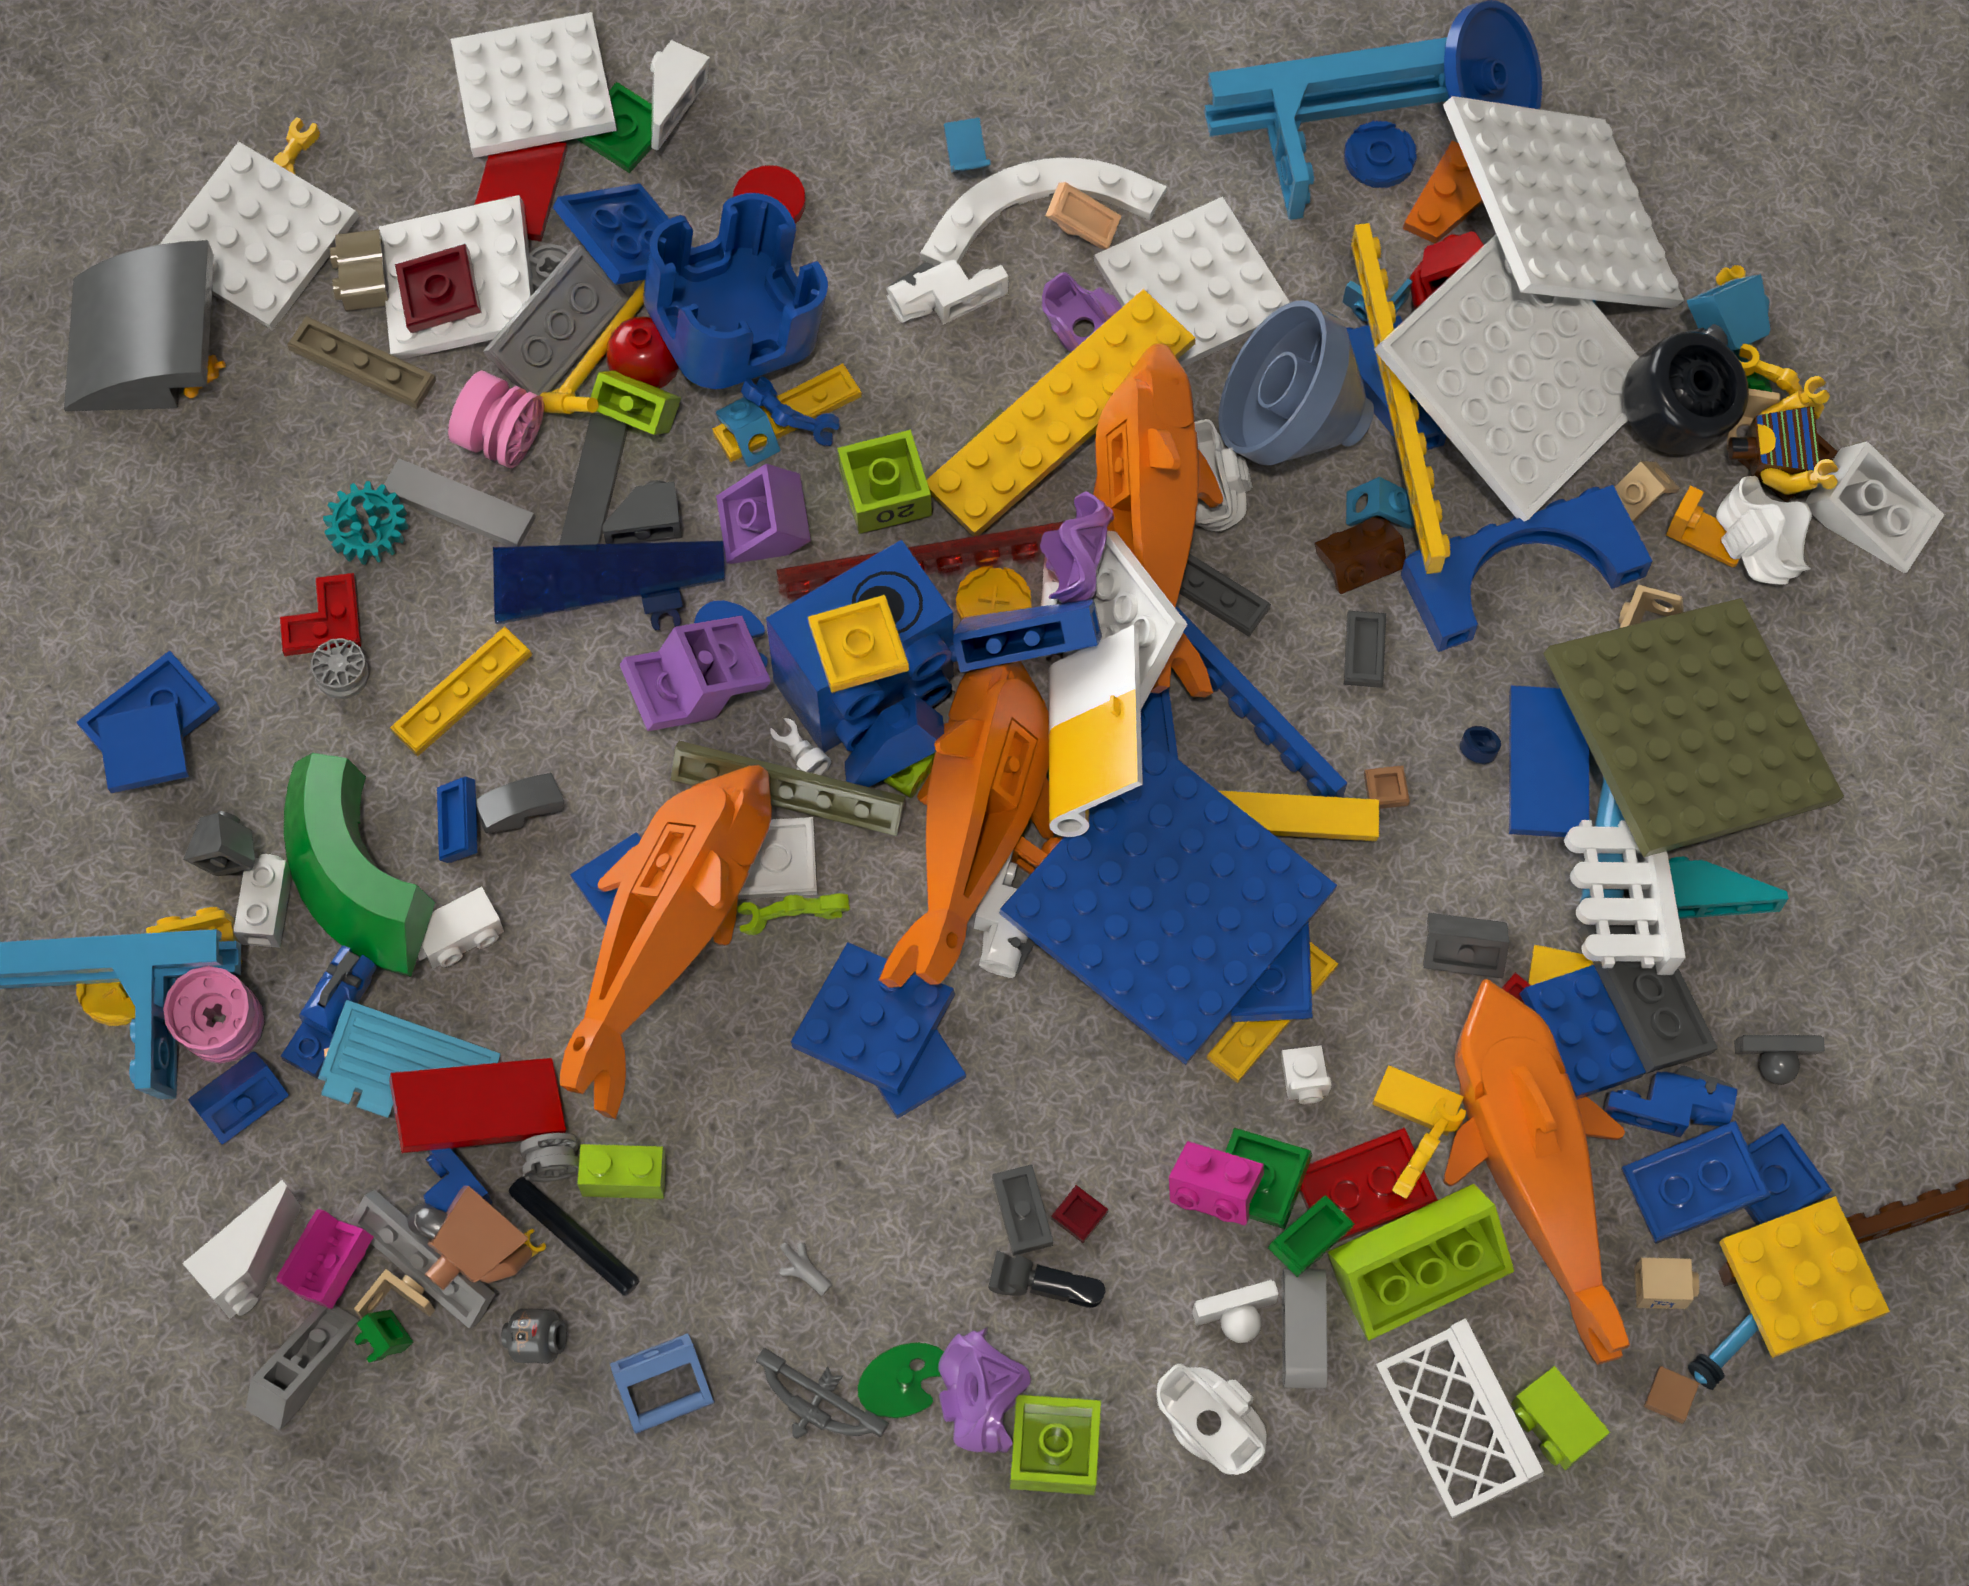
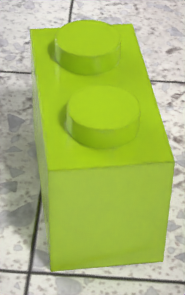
M616 371L598 372L590 396L598 401L597 412L653 435L670 433L681 400L679 396L624 376Z
M580 1144L578 1187L582 1197L664 1199L667 1159L663 1146Z
M1556 1366L1552 1367L1519 1393L1511 1403L1521 1428L1526 1432L1532 1430L1542 1442L1540 1449L1547 1460L1554 1466L1560 1464L1565 1471L1601 1443L1610 1433Z

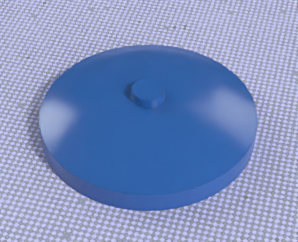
M1495 0L1474 3L1465 7L1454 19L1445 46L1444 73L1449 99L1452 96L1540 109L1542 99L1541 66L1535 43L1524 21L1511 7Z

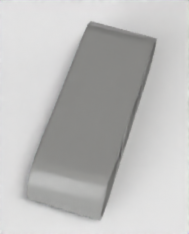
M1283 1268L1282 1330L1285 1331V1333H1282V1372H1285V1374H1282L1283 1388L1326 1389L1328 1373L1325 1269H1306L1299 1277H1296L1288 1268Z

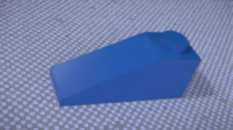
M912 694L883 710L844 762L846 782L870 787L935 753V741L944 734L943 716L916 694Z

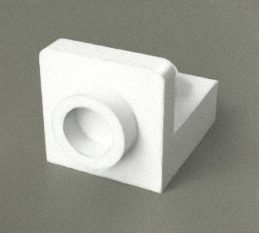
M1322 1045L1281 1051L1288 1100L1299 1099L1300 1104H1313L1322 1101L1323 1096H1328L1331 1088V1079L1326 1074Z

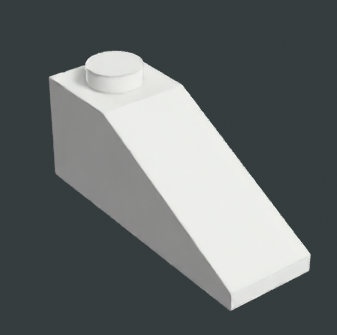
M672 40L663 52L658 51L655 54L650 66V71L654 72L651 148L657 151L701 92L708 79L710 57Z

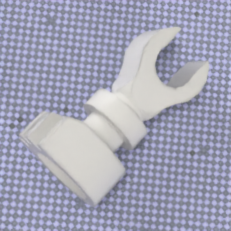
M783 718L785 726L791 731L786 737H781L772 728L770 729L774 744L778 748L790 752V756L797 763V770L822 775L828 770L831 759L820 748H813L807 740H802L794 721Z

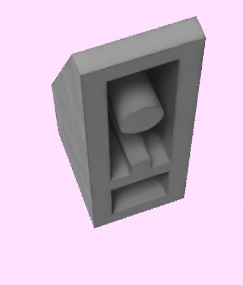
M319 1305L251 1378L245 1410L276 1429L281 1430L305 1404L357 1326L359 1319L336 1305L332 1309Z

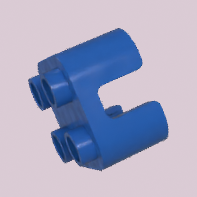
M746 193L728 199L723 204L718 237L709 243L692 249L693 229L684 215H679L662 222L651 236L643 294L644 305L681 372L687 379L701 387L723 389L745 382L746 379H753L800 362L808 357L816 346L828 290L827 277L818 261L801 266L799 276H796L791 265L796 225L787 208L773 197L759 193Z

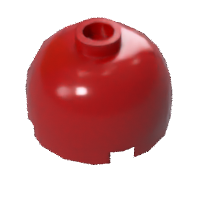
M642 316L628 319L611 333L606 348L607 365L610 371H616L624 376L642 381L654 387L659 386V389L666 386L677 375L679 367L650 317Z

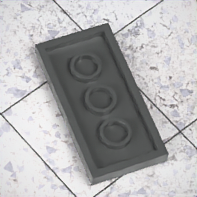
M1584 924L1578 930L1583 943L1588 936L1597 934L1595 925ZM1609 925L1610 934H1636L1635 925ZM1592 961L1646 1073L1705 1057L1718 1049L1679 968L1673 975H1657L1656 965L1652 968H1642L1639 961H1615L1613 968H1602L1601 961Z

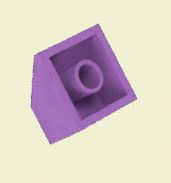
M766 463L716 496L726 563L728 564L787 556L811 541L799 473Z

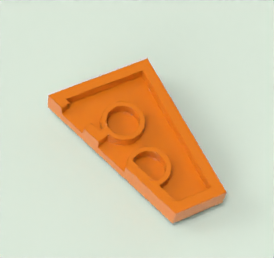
M1451 141L1403 226L1404 230L1434 244L1438 243L1463 222L1468 214L1483 203L1459 143Z

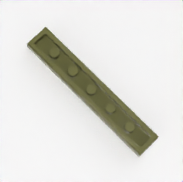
M678 741L675 746L671 773L672 781L694 786L747 766L759 765L769 773L771 805L894 836H897L899 833L906 796L684 741Z

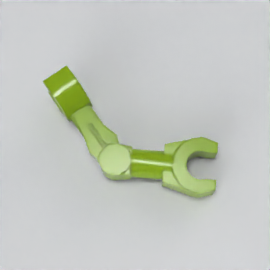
M837 893L823 895L819 898H803V896L788 895L783 898V901L773 903L764 908L751 902H744L737 907V910L743 915L753 914L750 923L739 926L740 931L747 935H757L765 928L769 919L800 914H814L816 917L836 919L842 918V911H849L850 907L848 894Z

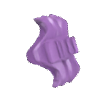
M1066 272L1058 274L1047 282L1042 293L1043 312L1049 319L1051 328L1058 335L1062 345L1070 352L1089 337H1079L1074 334L1073 328L1078 321H1091L1094 324L1092 332L1094 333L1122 308L1116 298L1106 293L1103 288L1099 287L1093 292L1086 290L1078 285Z
M1087 491L1076 496L1074 499L1076 519L1064 521L1059 530L1044 532L1040 543V549L1047 558L1046 568L1055 572L1059 581L1058 589L1049 595V599H1058L1061 603L1090 600L1096 592V569L1104 551L1107 526L1114 520L1112 509Z
M988 1327L979 1332L973 1330L965 1336L958 1333L951 1340L938 1363L939 1372L947 1390L939 1394L944 1420L946 1422L954 1421L953 1440L958 1447L973 1452L986 1451L994 1453L999 1451L1005 1453L1013 1443L1003 1425L1004 1413L1016 1403L1015 1398L1030 1385L1029 1370L1022 1364L1004 1356L987 1343L984 1337L988 1332Z

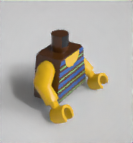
M1819 376L1811 377L1805 383L1804 393L1797 391L1783 398L1779 403L1773 404L1761 411L1753 418L1747 431V437H1730L1728 442L1729 459L1749 460L1751 476L1758 477L1760 482H1764V484L1785 495L1814 489L1818 483L1825 489L1835 488L1838 483L1834 475L1827 474L1837 472L1839 469L1830 459L1820 461L1814 407H1808L1811 401L1815 404H1825L1829 400L1830 394L1827 390L1814 394L1817 388L1826 384L1824 379Z

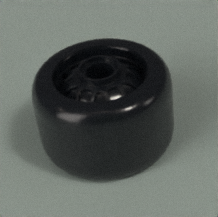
M1693 331L1673 334L1640 356L1627 372L1622 392L1625 414L1638 436L1651 447L1675 455H1687L1698 452L1730 432L1742 419L1749 397L1747 376L1735 353L1719 339L1705 333Z

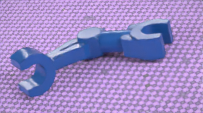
M759 377L756 385L750 379H746L741 389L742 395L757 406H764L772 414L771 417L776 424L783 427L789 425L794 428L813 431V436L817 443L831 446L833 442L832 433L822 429L829 427L838 430L840 427L839 417L834 414L825 413L814 419L793 410L790 406L782 404L776 398L777 392L773 384L765 377Z

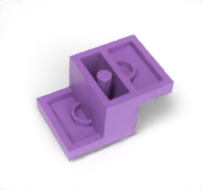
M742 616L674 627L659 651L624 657L620 663V668L647 731L716 719L732 695L763 690L771 682Z

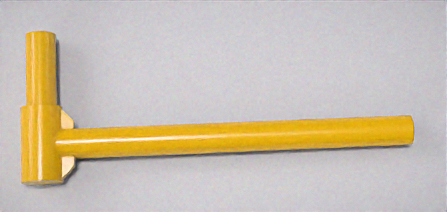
M645 280L638 286L561 387L552 392L540 394L543 397L545 413L572 414L573 412L594 413L597 411L599 404L596 398L576 397L575 392L605 355L611 333L622 322L633 318L643 306Z

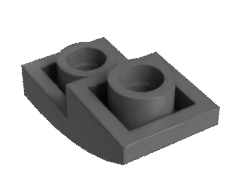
M552 773L514 781L476 798V813L485 833L523 828L525 817L562 812L564 799Z

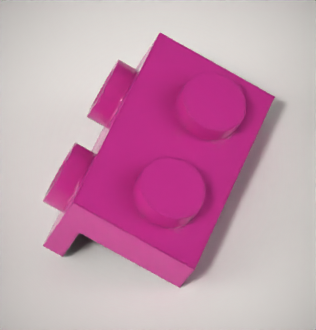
M1187 1141L1169 1175L1170 1201L1186 1210H1196L1215 1216L1225 1222L1246 1225L1249 1220V1204L1264 1175V1164Z
M317 1209L281 1268L276 1280L300 1298L332 1309L337 1299L343 1294L345 1286L358 1263L365 1256L366 1250L374 1236L362 1228L338 1221L326 1211Z

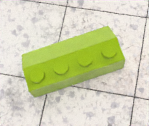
M1475 1184L1328 1251L1337 1283L1368 1341L1515 1272L1496 1205Z

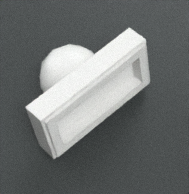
M1268 1280L1198 1300L1194 1303L1192 1314L1196 1326L1220 1320L1221 1329L1227 1338L1237 1343H1246L1255 1339L1262 1326L1261 1316L1257 1309L1275 1304L1279 1294L1275 1282Z

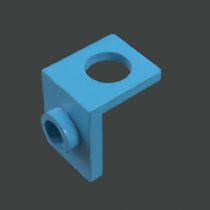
M980 118L944 123L951 172L991 165L990 159L986 160Z
M1408 278L1389 300L1393 301L1396 313L1409 298L1412 281ZM1350 280L1345 288L1343 303L1352 308L1354 314L1359 319L1368 321L1361 287Z
M743 397L715 412L717 418L735 436L744 462L748 467L780 452L779 444L767 414L752 401ZM754 435H766L767 444L763 450L759 452L749 451L748 443Z
M1378 477L1346 493V524L1349 526L1356 525L1376 515L1406 529L1415 526L1408 492L1394 483ZM1367 493L1368 503L1363 511L1357 513L1356 503L1360 496Z

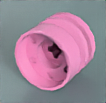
M481 370L467 381L453 407L448 429L450 442L475 453L483 450L486 458L492 461L498 460L499 464L512 469L523 460L538 434L544 412L543 397L532 392L527 393L525 389L518 386L509 389L507 381Z
M211 966L192 969L179 977L167 992L163 1007L167 1028L174 1039L204 1061L219 1064L236 1061L249 1053L261 1038L264 1026L261 1003L239 978L225 969ZM214 1016H226L223 1023L216 1022L214 1024L212 1022Z

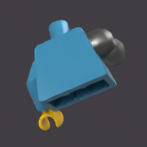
M1734 265L1730 269L1724 267L1716 276V282L1719 286L1687 300L1689 309L1698 329L1691 331L1705 333L1719 339L1735 353L1741 362H1749L1747 358L1739 356L1742 344L1753 346L1752 342L1769 335L1771 330L1768 317L1770 301L1765 295L1761 274L1744 277L1745 270L1742 266Z

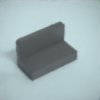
M1428 913V935L1423 959V967L1425 969L1496 978L1504 977L1509 948V934L1506 922Z

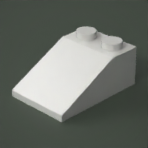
M1868 442L1840 448L1832 460L1839 470L1827 474L1835 476L1838 481L1837 485L1833 489H1825L1818 483L1804 503L1808 505L1811 514L1826 528L1899 571L1907 573L1944 517V514Z
M283 1180L182 1263L229 1319L235 1314L238 1316L244 1315L258 1302L257 1296L263 1292L300 1212V1204Z

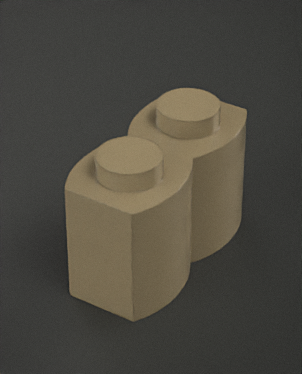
M380 229L335 235L336 247L329 248L332 268L338 269L339 277L332 279L335 300H342L345 311L386 306L385 301H388V294L385 287Z

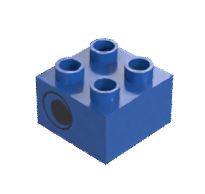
M902 540L766 617L774 683L816 745L824 753L840 743L844 745L847 751H853L883 710L912 694H916L933 707L943 700L952 688L949 679L954 677V662L951 660L952 652L949 647L953 645V611ZM885 595L909 664V671L831 693L808 623V617Z

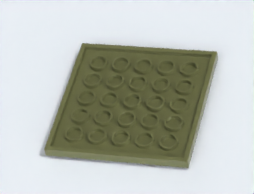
M1742 598L1550 645L1543 653L1643 858L1838 803L1844 797Z

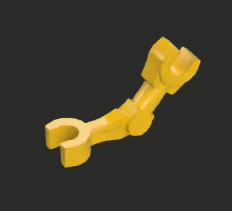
M298 117L290 123L286 137L288 142L286 148L274 158V163L295 175V159L301 150L306 151L319 139L320 130L315 123H312L306 132H299L304 124Z
M1742 344L1739 356L1749 360V362H1741L1746 376L1756 372L1776 383L1788 395L1797 391L1805 392L1799 384L1800 379L1794 370L1789 368L1783 369L1759 360V352L1754 346ZM1812 401L1809 402L1808 406L1814 407L1815 419H1819L1825 408L1824 404H1815Z
M1443 1097L1436 1102L1431 1112V1120L1435 1126L1429 1134L1426 1132L1392 1189L1393 1192L1405 1199L1409 1197L1430 1158L1440 1144L1439 1138L1444 1131H1456L1465 1118L1466 1111L1462 1108L1457 1115L1446 1113L1444 1106L1447 1099Z

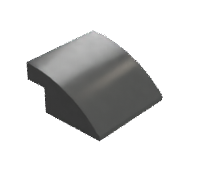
M208 240L182 241L132 250L95 264L73 279L64 401L65 411L178 408L179 387H207L214 254Z

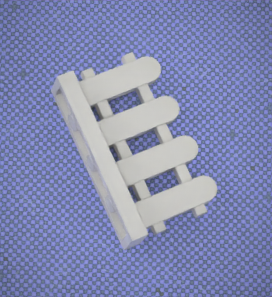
M1582 820L1579 826L1569 830L1565 836L1564 843L1571 852L1584 853L1585 862L1576 864L1570 873L1571 882L1578 888L1590 889L1591 898H1585L1580 902L1576 909V916L1584 924L1595 925L1597 934L1588 936L1582 944L1583 955L1591 961H1601L1602 968H1613L1615 961H1639L1642 968H1652L1656 965L1657 975H1673L1686 956L1667 851L1643 858L1626 821L1621 820L1618 827H1593L1592 820ZM1597 853L1623 854L1624 862H1598ZM1603 889H1629L1630 898H1604ZM1609 925H1635L1636 934H1610Z

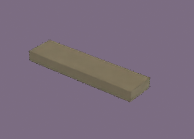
M308 316L305 317L287 344L290 351L417 410L436 382L434 374Z

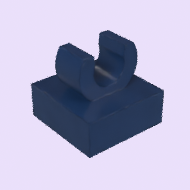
M679 588L641 595L644 613H652L651 624L654 630H660L658 618L663 613H668L673 617L675 627L680 625V615L675 609L683 607Z

